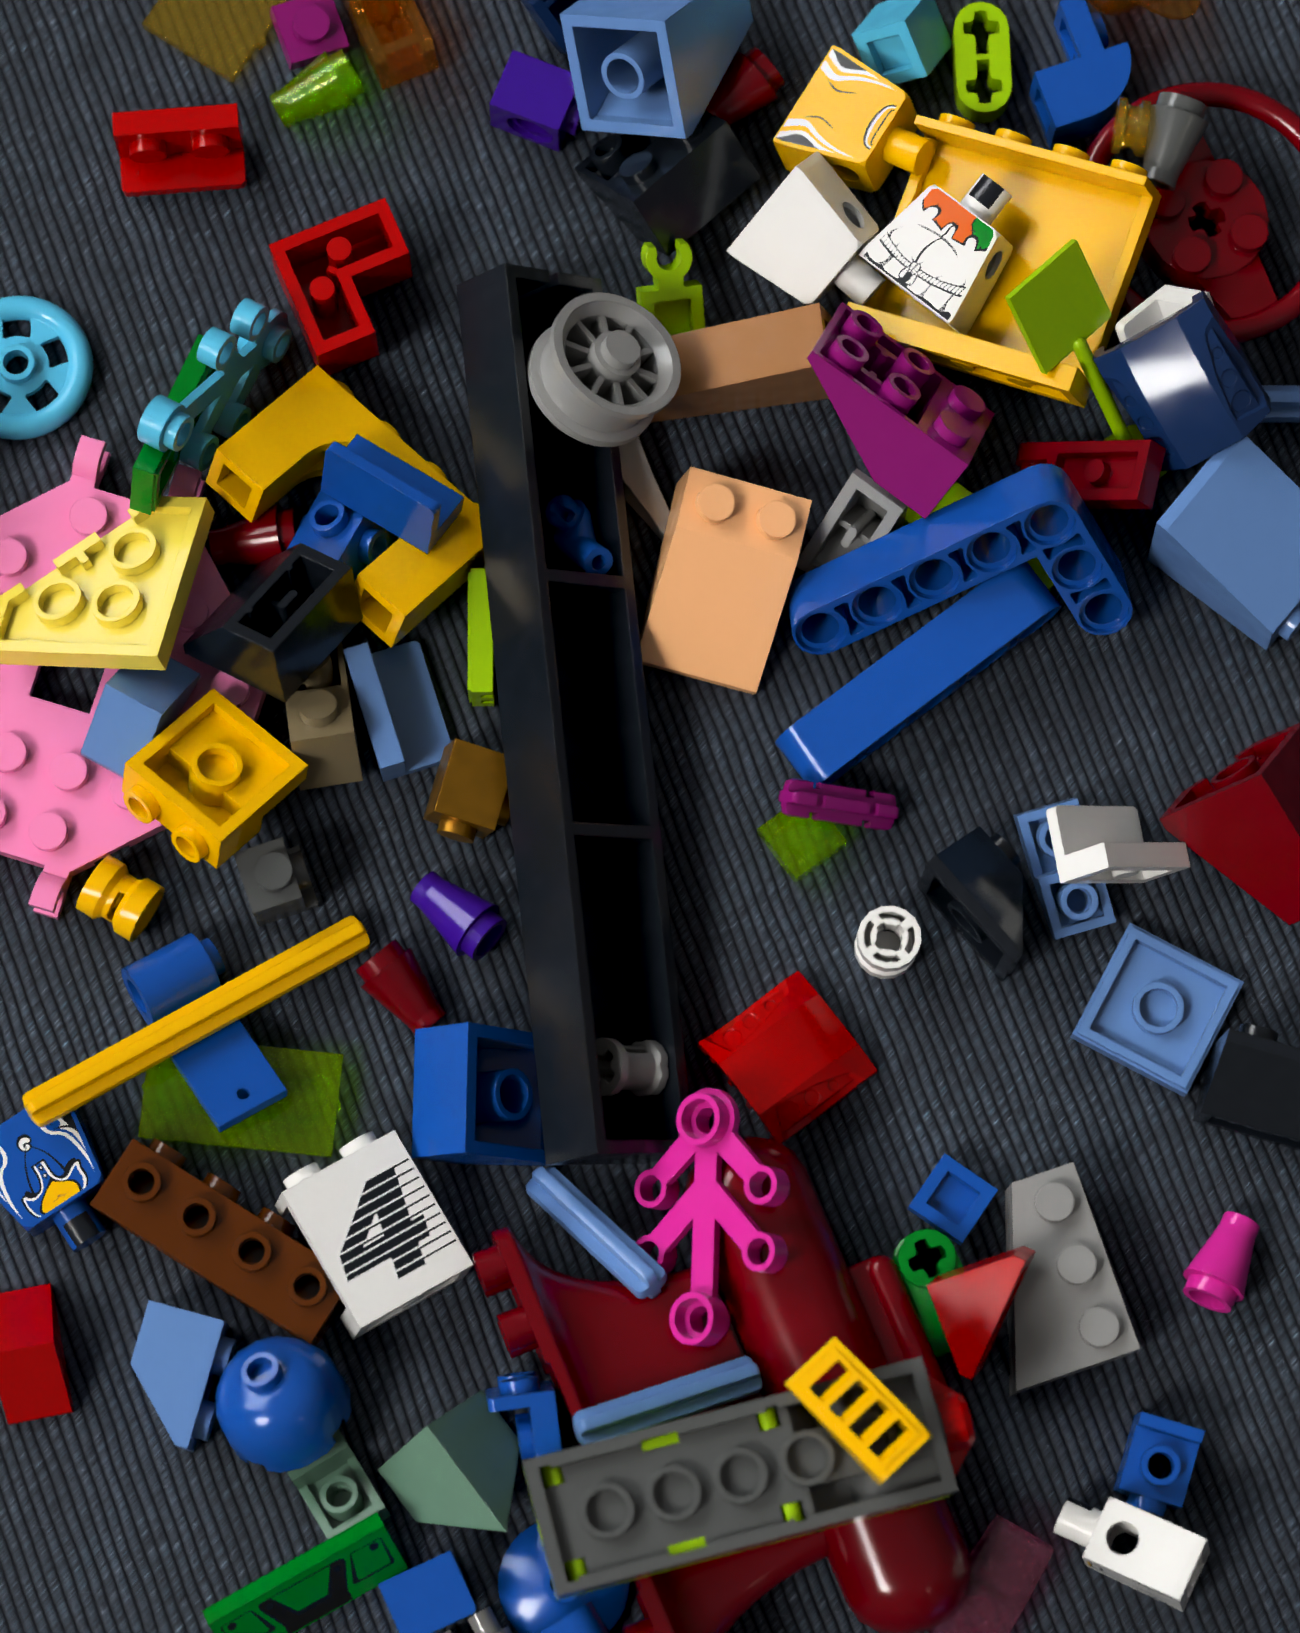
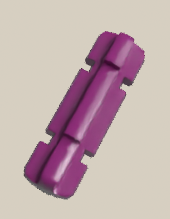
M791 778L786 780L783 790L779 791L778 795L782 813L790 817L807 819L810 813H812L811 819L816 821L855 827L862 826V821H864L865 828L882 831L891 829L894 820L899 817L896 797L885 792L871 790L868 792V796H866V790L822 782L816 783V788H813L814 782Z

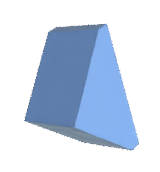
M171 657L166 671L119 669L105 684L81 749V755L123 778L125 763L177 719L201 678L200 673Z

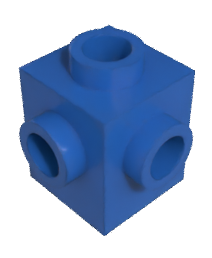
M320 491L308 513L300 520L297 532L287 549L302 543L351 566L354 580H356L357 575L393 544L395 537L391 532Z

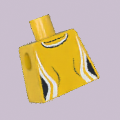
M832 45L772 140L787 171L791 172L796 165L818 151L847 187L870 193L881 188L894 166L914 175H921L928 167L934 152L933 141L915 134L918 128L914 124L917 114L910 96L885 77L835 45Z

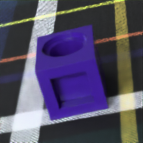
M512 50L489 103L491 126L559 152L567 133L577 136L581 129L571 72Z

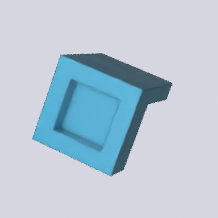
M888 0L878 3L851 34L863 63L893 84L927 77L952 45L951 38L935 0Z

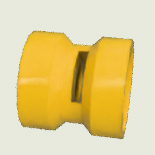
M108 855L97 865L86 881L78 897L76 909L92 919L101 917L112 923L116 934L129 942H133L141 935L151 921L162 901L165 889L149 878L140 880L129 874L125 863Z

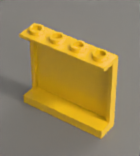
M941 113L938 120L917 115L914 124L925 135L924 138L933 141L934 152L928 167L921 175L910 174L895 218L921 193L934 184L960 203L983 173L1012 196L990 225L1013 246L1012 254L974 324L966 335L958 333L879 271L877 272L886 280L876 293L864 305L849 301L847 305L853 310H861L870 314L880 323L884 333L903 347L920 351L929 358L932 364L1085 408L1091 387L1074 351L1047 374L1041 373L1005 296L1071 239L1077 240L1112 314V317L1090 335L1086 341L1092 354L1093 351L1102 346L1107 348L1159 206L1161 194L1147 177L1148 172L1144 168L1128 161L1113 159L1110 166L1089 161L1090 156L1087 153L1072 146L1054 144L1051 151L1032 146L1030 138L1009 129L998 128L995 135L976 131V126L972 122L953 114Z

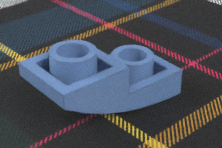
M1070 798L1013 815L1027 865L1054 940L1116 922L1106 883L1060 884L1046 811L1058 805H1079L1078 798Z

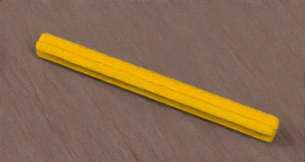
M348 916L26 1092L22 1100L27 1114L38 1127L49 1125L367 950L370 946L367 930L355 916Z

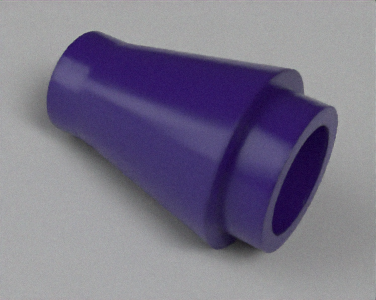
M434 871L428 873L419 881L410 896V901L424 913L457 956L466 954L474 961L483 958L497 944L505 931L507 922L498 915L499 907L443 879Z

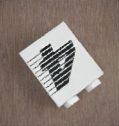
M395 1130L378 1139L373 1131L355 1138L339 1150L343 1157L342 1159L322 1170L317 1162L297 1170L283 1181L287 1189L281 1192L275 1204L281 1217L289 1212L292 1214L345 1305L346 1309L340 1319L352 1340L464 1278L474 1265Z

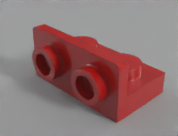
M237 103L112 112L113 137L120 157L121 185L125 196L240 189L246 186L244 136Z

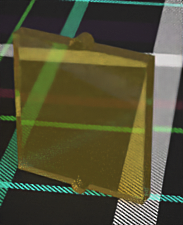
M158 0L143 21L142 26L150 33L233 83L257 48L263 49L267 44L265 36L273 26L269 14L271 6L287 2L288 0Z

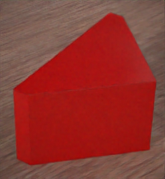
M1021 1246L938 1275L927 1285L960 1375L972 1380L983 1368L1036 1251L1026 1246Z
M51 1283L0 1293V1398L8 1425L74 1413Z

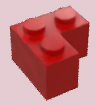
M386 198L269 244L274 270L316 366L321 367L329 375L379 355L376 332L361 297L413 277L409 250Z

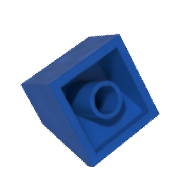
M472 1022L415 1029L411 1158L468 1165L555 1166L546 1165L532 1032Z

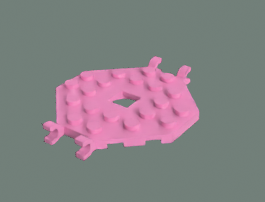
M81 435L73 460L70 481L0 515V595L20 582L25 589L56 569L52 560L92 533L96 532L102 538L131 518L127 511L130 509L129 498L98 489L111 457L110 452L105 451L106 442ZM178 464L168 496L202 497L206 486L205 481L201 480L202 471ZM205 546L170 656L172 659L201 675L178 717L214 688L257 723L267 693L185 654L183 644L230 595ZM0 664V855L44 868L35 883L28 904L34 907V913L59 920L73 876L95 866V862L128 845L132 847L167 828L156 819L146 824L135 818L124 803V793L122 792L123 778L87 759L80 753L105 684L119 669H104L89 714L33 697L32 693L41 666Z

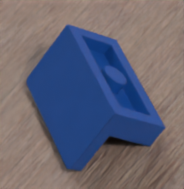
M358 434L347 447L333 441L325 451L320 491L426 554L431 551L462 511L464 496Z

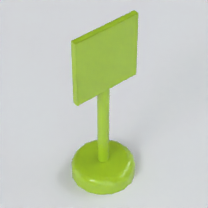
M1071 239L1005 296V299L1041 373L1047 374L1074 351L1112 431V434L1103 441L1144 440L1136 424L1126 425L1106 381L1093 360V354L1086 341L1090 335L1112 317V314L1078 241ZM1161 471L1160 477L1165 475L1167 471Z

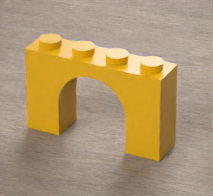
M317 365L216 449L205 482L252 523L296 485L307 479L322 476L325 451L333 441L347 447L358 434L464 496L461 513L428 554L399 538L356 577L355 585L363 617L360 621L392 648L468 580V572H471V568H482L485 565L479 504L472 502L449 482L444 472L436 464L423 459L405 443L391 424L379 420L362 405L347 385L333 379Z

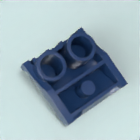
M1204 291L1192 296V303L1111 349L1107 350L1105 346H1102L1093 351V360L1103 379L1133 419L1144 440L1151 439L1166 448L1161 471L1189 469L1244 439L1271 412L1270 398L1253 372L1237 338Z

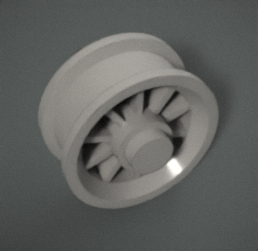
M595 292L578 296L563 307L556 316L552 326L545 330L533 344L527 358L526 374L529 389L536 404L555 430L563 432L585 444L598 447H616L627 444L642 434L651 423L654 415L660 412L672 400L680 384L681 363L674 341L666 328L653 314L638 303L625 297L611 293Z

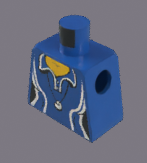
M26 1109L0 1124V1203L33 1237L56 1224L73 1252H78L101 1238L107 1230L89 1202L94 1199L107 1176L78 1109L45 1127H38L30 1119Z

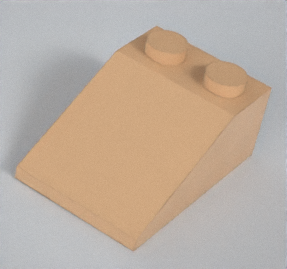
M690 466L676 483L640 632L643 665L755 695L798 562L812 500Z

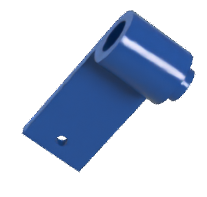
M192 933L176 939L121 969L126 989L147 1025L158 1021L220 987L218 975L225 972L223 960L209 938L199 941ZM240 1020L170 1057L220 1133L288 1096L287 1089Z

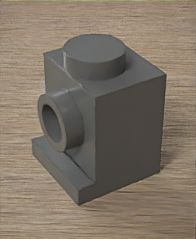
M283 837L234 854L252 913L259 927L319 907L299 845L287 849Z

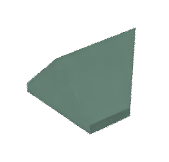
M480 1390L427 1425L379 1467L377 1471L416 1523L507 1532L519 1458L518 1439L499 1412H489L486 1395Z

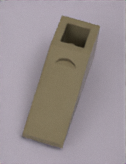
M343 640L285 702L292 752L308 764L307 776L299 785L300 790L363 781L348 671L343 652Z

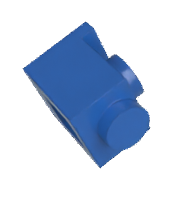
M1143 1411L1137 1413L1132 1420L1113 1491L1128 1495L1127 1504L1157 1517H1164L1166 1507L1174 1510L1182 1508L1205 1430ZM1153 1454H1162L1170 1461L1171 1470L1164 1479L1155 1478L1148 1470V1461Z

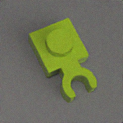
M683 238L675 239L676 256L667 265L658 264L657 250L651 242L643 243L641 248V261L645 269L653 276V285L636 287L637 303L653 314L670 335L705 328L702 284L697 279L684 281L683 277L687 274L692 264L691 248Z

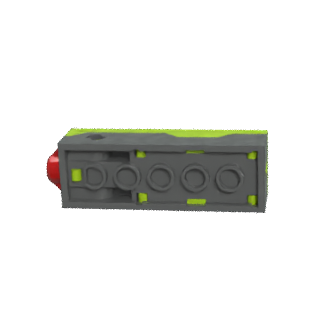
M922 1356L869 1370L932 1434L880 1486L790 1391L523 1460V1471L556 1601L950 1497L958 1491L955 1477L975 1442L974 1427L966 1400L963 1395L928 1375ZM839 1378L814 1384L810 1389L820 1397ZM855 1382L829 1408L839 1418L865 1391ZM875 1402L848 1428L859 1437L884 1411ZM893 1423L868 1448L879 1457L904 1432Z

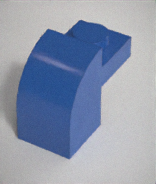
M1062 0L1059 2L1054 27L1067 61L1034 72L1029 91L1030 99L1050 149L1054 147V144H1067L1088 137L1101 130L1119 109L1131 73V52L1128 41L1104 49L1108 47L1109 43L1104 21L1098 11L1090 13L1086 0Z

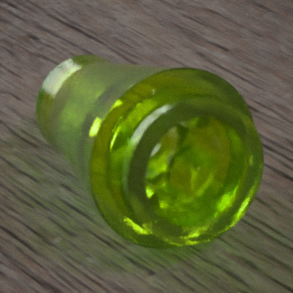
M340 49L331 55L325 50L286 85L269 95L281 121L286 128H289L298 122L355 106L353 99L366 93L346 53L343 49Z

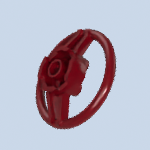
M1220 82L1184 83L1154 91L1125 107L1103 127L1086 152L1090 156L1089 161L1108 166L1119 146L1139 128L1144 154L1149 105L1156 104L1160 92H1174L1201 101L1207 107L1230 109L1250 115L1277 130L1299 153L1300 116L1276 99L1243 86ZM1202 136L1179 176L1175 190L1168 191L1156 188L1162 197L1142 252L1144 259L1154 273L1163 281H1166V278L1179 286L1209 292L1214 307L1237 338L1238 343L1247 342L1282 328L1300 315V280L1286 295L1277 300L1259 257L1268 238L1269 217L1264 196L1251 178L1242 173L1240 166L1236 162L1225 158L1215 160ZM1195 218L1210 220L1216 226L1213 232L1214 236L1208 237L1203 229L1193 231L1190 226L1193 225ZM1129 286L1120 312L1126 316L1146 299Z

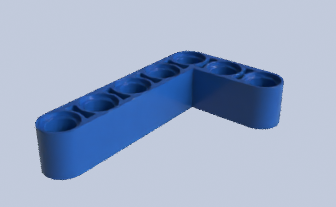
M1041 463L1025 468L929 514L926 519L922 517L802 574L793 580L787 594L794 642L802 651L816 655H824L839 650L1035 557L1038 558L1075 620L1084 631L1093 635L1116 633L1130 621L1133 607L1122 564L1068 474L1058 466Z

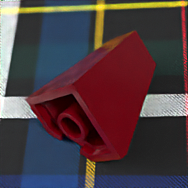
M1300 723L1247 747L1234 756L1236 762L1230 764L1212 778L1211 784L1207 778H1202L1191 785L1177 797L1159 819L1169 833L1181 842H1186L1187 847L1288 925L1300 921Z

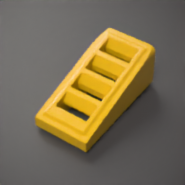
M835 1336L784 1383L790 1392L879 1486L932 1436L925 1426ZM838 1362L846 1370V1373L824 1394L818 1397L810 1387ZM857 1382L865 1393L838 1418L829 1407ZM876 1402L884 1413L857 1437L848 1427ZM895 1423L904 1433L877 1457L868 1447Z

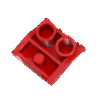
M799 970L775 986L733 1020L709 1037L698 1042V1048L705 1056H710L711 1062L713 1064L716 1063L728 1077L730 1086H735L745 1098L748 1109H753L764 1124V1129L767 1133H770L769 1138L781 1144L826 1113L878 1072L857 1041Z

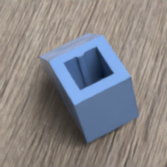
M149 1300L130 1364L174 1445L180 1449L194 1452L197 1439L208 1441L216 1419V1402L209 1401L216 1375L222 1376L225 1366L234 1356L237 1340L227 1337L230 1325L224 1320Z

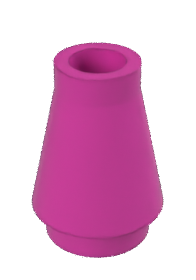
M1224 1212L1219 1225L1183 1272V1276L1187 1280L1183 1288V1293L1186 1297L1206 1309L1219 1313H1230L1235 1302L1243 1301L1254 1243L1260 1230V1226L1254 1220L1240 1213Z

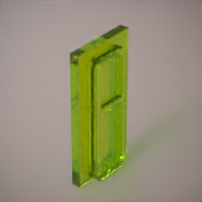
M257 1045L287 1089L288 1096L221 1133L169 1058L146 1071V1078L142 1084L144 1093L138 1137L332 1158L337 1112L341 1108L339 1095L344 1055Z

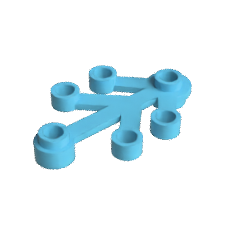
M250 298L243 299L235 309L230 322V331L239 336L237 351L235 350L236 337L215 326L211 327L204 334L198 346L196 357L197 361L216 371L180 403L162 394L154 397L141 416L137 429L138 440L161 452H166L169 449L175 452L180 451L181 462L199 471L207 469L213 461L216 449L219 446V439L211 434L212 430L229 439L250 421L251 408L243 404L258 375L270 362L278 363L286 354L292 340V330L287 328V314L276 308L269 311L268 307ZM201 413L194 427V418Z

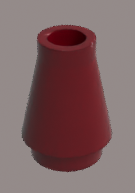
M753 46L744 55L740 52L735 54L705 111L727 121L730 126L777 100L776 92L785 85V81L771 61L758 48Z
M277 504L270 507L252 523L244 518L221 528L210 529L209 546L214 564L217 567L229 564L258 565L260 562L285 551L296 534L301 520L298 510L296 508L283 510Z
M396 938L355 970L365 982L361 988L407 1025L414 1035L415 1029L430 1027L446 1014L445 1010L438 1003L411 947L405 951Z

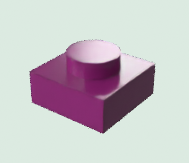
M290 0L271 6L269 14L290 71L348 53L350 44L334 0Z

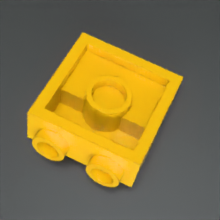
M213 688L125 763L122 783L123 799L128 810L139 821L148 824L156 819L171 831L172 843L185 859L197 863L203 858L214 868L218 869L260 832L263 816L306 779L308 764Z

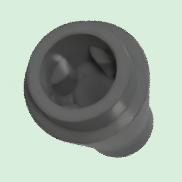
M1160 92L1156 104L1149 105L1142 168L1148 172L1147 177L1156 188L1168 191L1175 190L1179 176L1209 125L1204 119L1208 107L1201 101L1174 92Z

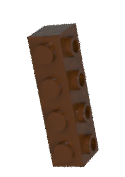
M133 1138L90 1205L106 1218L294 1337L317 1346L342 1307L343 1302L313 1250L311 1251L291 1238L296 1227L266 1207L261 1209L258 1216L236 1203L241 1192L214 1174L208 1172L202 1182L184 1171L181 1167L187 1158L162 1141L154 1138L149 1147H146Z

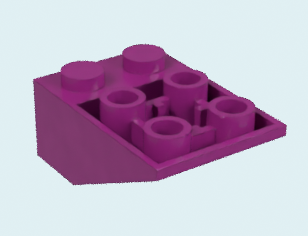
M842 302L807 359L873 481L926 519L970 464L995 413L986 407L983 399L975 391L963 385H955L937 372L932 362L923 353L913 348L903 347L884 333L880 323L870 314L861 310H853Z

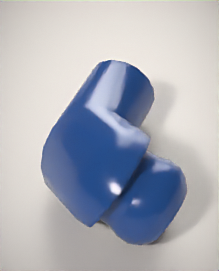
M566 494L552 498L546 506L545 519L548 524L555 527L554 542L557 551L566 560L584 572L606 574L613 564V557L607 548L596 542L589 509L581 500H573L572 497Z

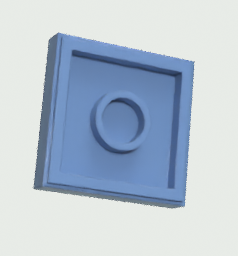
M1129 923L1070 1038L1185 1097L1244 981Z

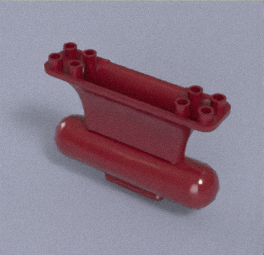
M755 1136L742 1137L764 1165L780 1168L787 1174L790 1190L782 1204L776 1207H767L750 1202L744 1192V1181L723 1158L722 1183L762 1232L776 1234L784 1239L788 1248L787 1261L780 1271L773 1274L755 1272L748 1269L743 1262L741 1249L720 1225L718 1298L723 1301L729 1312L730 1325L725 1336L715 1345L700 1347L683 1344L674 1337L670 1329L669 1315L672 1305L681 1295L691 1290V1267L668 1273L667 1281L661 1287V1293L654 1299L648 1297L638 1299L620 1281H595L575 1278L550 1269L531 1256L520 1244L509 1227H503L491 1232L493 1246L472 1254L474 1268L486 1297L489 1298L511 1289L518 1306L497 1315V1324L511 1359L535 1349L545 1375H550L573 1433L572 1417L577 1411L743 1356H748L754 1363H757L761 1372L762 1390L758 1394L695 1415L790 1391L784 1383L834 1336L868 1370L922 1356L926 1373L948 1387L894 1260L886 1255H876L849 1267L847 1266L807 1169L793 1150L774 1139ZM695 1165L688 1173L683 1194L694 1182ZM769 1175L762 1184L764 1196L771 1190L772 1184ZM767 1242L763 1244L760 1250L762 1263L769 1257L770 1251ZM707 1312L704 1314L702 1321L704 1330L708 1322ZM836 1362L814 1384L840 1378L846 1373V1370ZM944 1498L634 1580L638 1590L636 1599L644 1618L624 1626L622 1632L728 1633L737 1619L764 1594L798 1571L824 1558H828L844 1599L860 1622L879 1633L928 1632L951 1618L966 1598L972 1576L969 1554L948 1502Z

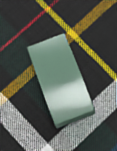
M339 1428L333 1434L336 1443L327 1454L304 1468L287 1471L327 1540L376 1512L382 1521L391 1516Z

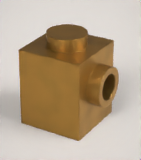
M455 738L444 747L423 820L439 824L437 833L446 838L464 843H473L475 836L485 838L495 831L497 824L505 826L509 820L510 807L505 758L503 753Z

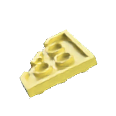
M162 496L156 511H152L151 515L128 509L127 511L131 516L129 520L102 538L94 532L52 560L56 569L26 589L20 582L0 595V664L166 671L215 514L207 497Z

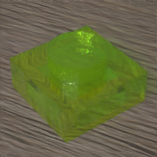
M781 811L761 825L757 830V834L795 883L846 846L847 840L834 823L811 819L812 813H810L809 818L803 819L786 816Z

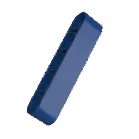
M1027 561L979 584L796 721L776 739L775 744L803 780L814 782L813 788H816V783L818 782L832 784L1043 626L1062 606Z

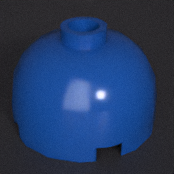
M272 1336L256 1340L238 1351L225 1366L215 1394L216 1417L220 1428L235 1453L246 1463L249 1464L250 1461L254 1464H261L270 1472L282 1473L304 1468L327 1454L336 1443L333 1434L340 1427L342 1418L347 1424L351 1414L350 1389L332 1359L320 1348L298 1338Z

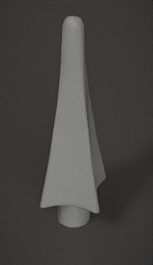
M637 437L633 441L619 446L624 497L659 539L663 541L670 511L653 475L640 439Z

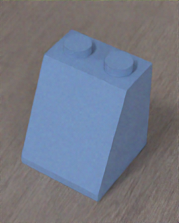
M578 0L560 13L582 130L687 139L693 134L753 22L750 0Z
M1246 436L1239 442L1211 456L1156 522L1147 560L1266 651L1279 635L1286 641H1289L1300 629V488Z

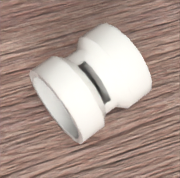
M881 906L870 911L861 921L854 942V953L860 967L869 975L880 979L896 978L904 974L913 965L922 942L921 929L915 917L905 909L896 906Z

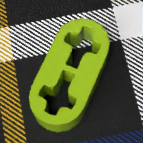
M976 2L968 4L961 9L954 22L951 38L954 99L957 109L964 117L972 122L986 123L994 121L1003 115L1010 100L1012 89L1008 21L1001 9L991 3ZM974 22H983L986 32L993 33L989 35L985 50L986 54H977L975 36L966 34L971 32ZM977 71H987V86L989 90L999 91L992 93L990 103H979L977 93L969 92L974 90L978 75Z

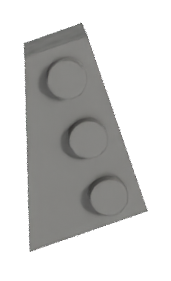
M1074 1162L1012 1182L1005 1191L1006 1252L1021 1246H1026L1036 1252L1007 1314L1010 1361L1009 1396L1129 1356L1140 1349Z

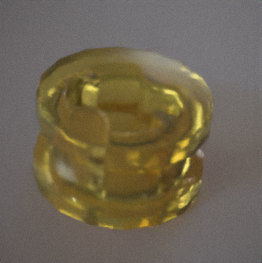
M1119 97L1112 131L1111 153L1119 154L1122 149L1129 148L1134 152V156L1143 157L1149 128L1151 101L1142 100L1140 105L1132 106L1129 104L1128 98Z

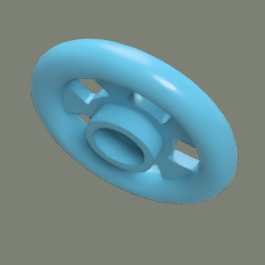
M32 296L0 298V393L10 397L11 400L2 413H0V438L27 440L44 436L68 422L86 399L93 376V356L90 343L79 323L58 305ZM18 320L30 321V337L12 336L4 338V323ZM60 339L66 350L68 362L50 367V362L43 345ZM12 358H26L28 360L26 370L19 374L9 373L6 367ZM45 383H49L58 396L46 407L36 411L27 400V397L41 390Z

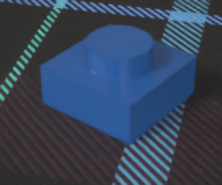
M944 1153L907 1207V1210L958 1245H961L998 1189Z

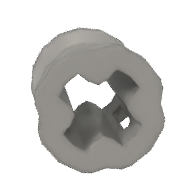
M599 1038L596 1040L601 1096L611 1097L618 1094L621 1090H626L637 1097H647L650 1095L656 1096L664 1089L669 1077L668 1055L663 1046L657 1041L644 1040L642 1042L636 1041L632 1045H623L616 1039Z

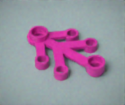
M714 1088L698 1090L683 1100L676 1115V1127L680 1136L652 1169H647L638 1176L634 1186L635 1198L641 1206L656 1210H667L672 1207L650 1235H644L636 1241L649 1255L653 1247L657 1245L659 1256L656 1262L664 1268L667 1274L671 1272L676 1264L677 1244L693 1227L691 1290L681 1295L672 1305L669 1324L674 1337L679 1342L700 1347H709L718 1343L725 1336L730 1325L729 1312L723 1301L718 1298L720 1225L741 1249L743 1262L752 1271L767 1274L776 1273L783 1268L788 1257V1248L784 1239L776 1234L762 1232L722 1183V1158L744 1181L745 1195L750 1202L756 1205L776 1207L782 1204L789 1194V1178L782 1169L766 1166L738 1134L740 1113L735 1100L727 1092ZM714 1113V1124L710 1130L709 1120ZM695 1160L694 1182L677 1201L679 1196V1183L677 1179ZM769 1175L772 1184L771 1190L764 1196L762 1184ZM659 1179L661 1191L658 1198L654 1199L652 1193L653 1186ZM767 1242L770 1251L769 1257L762 1263L760 1250L763 1244ZM707 1312L708 1322L704 1330L702 1321L704 1314Z

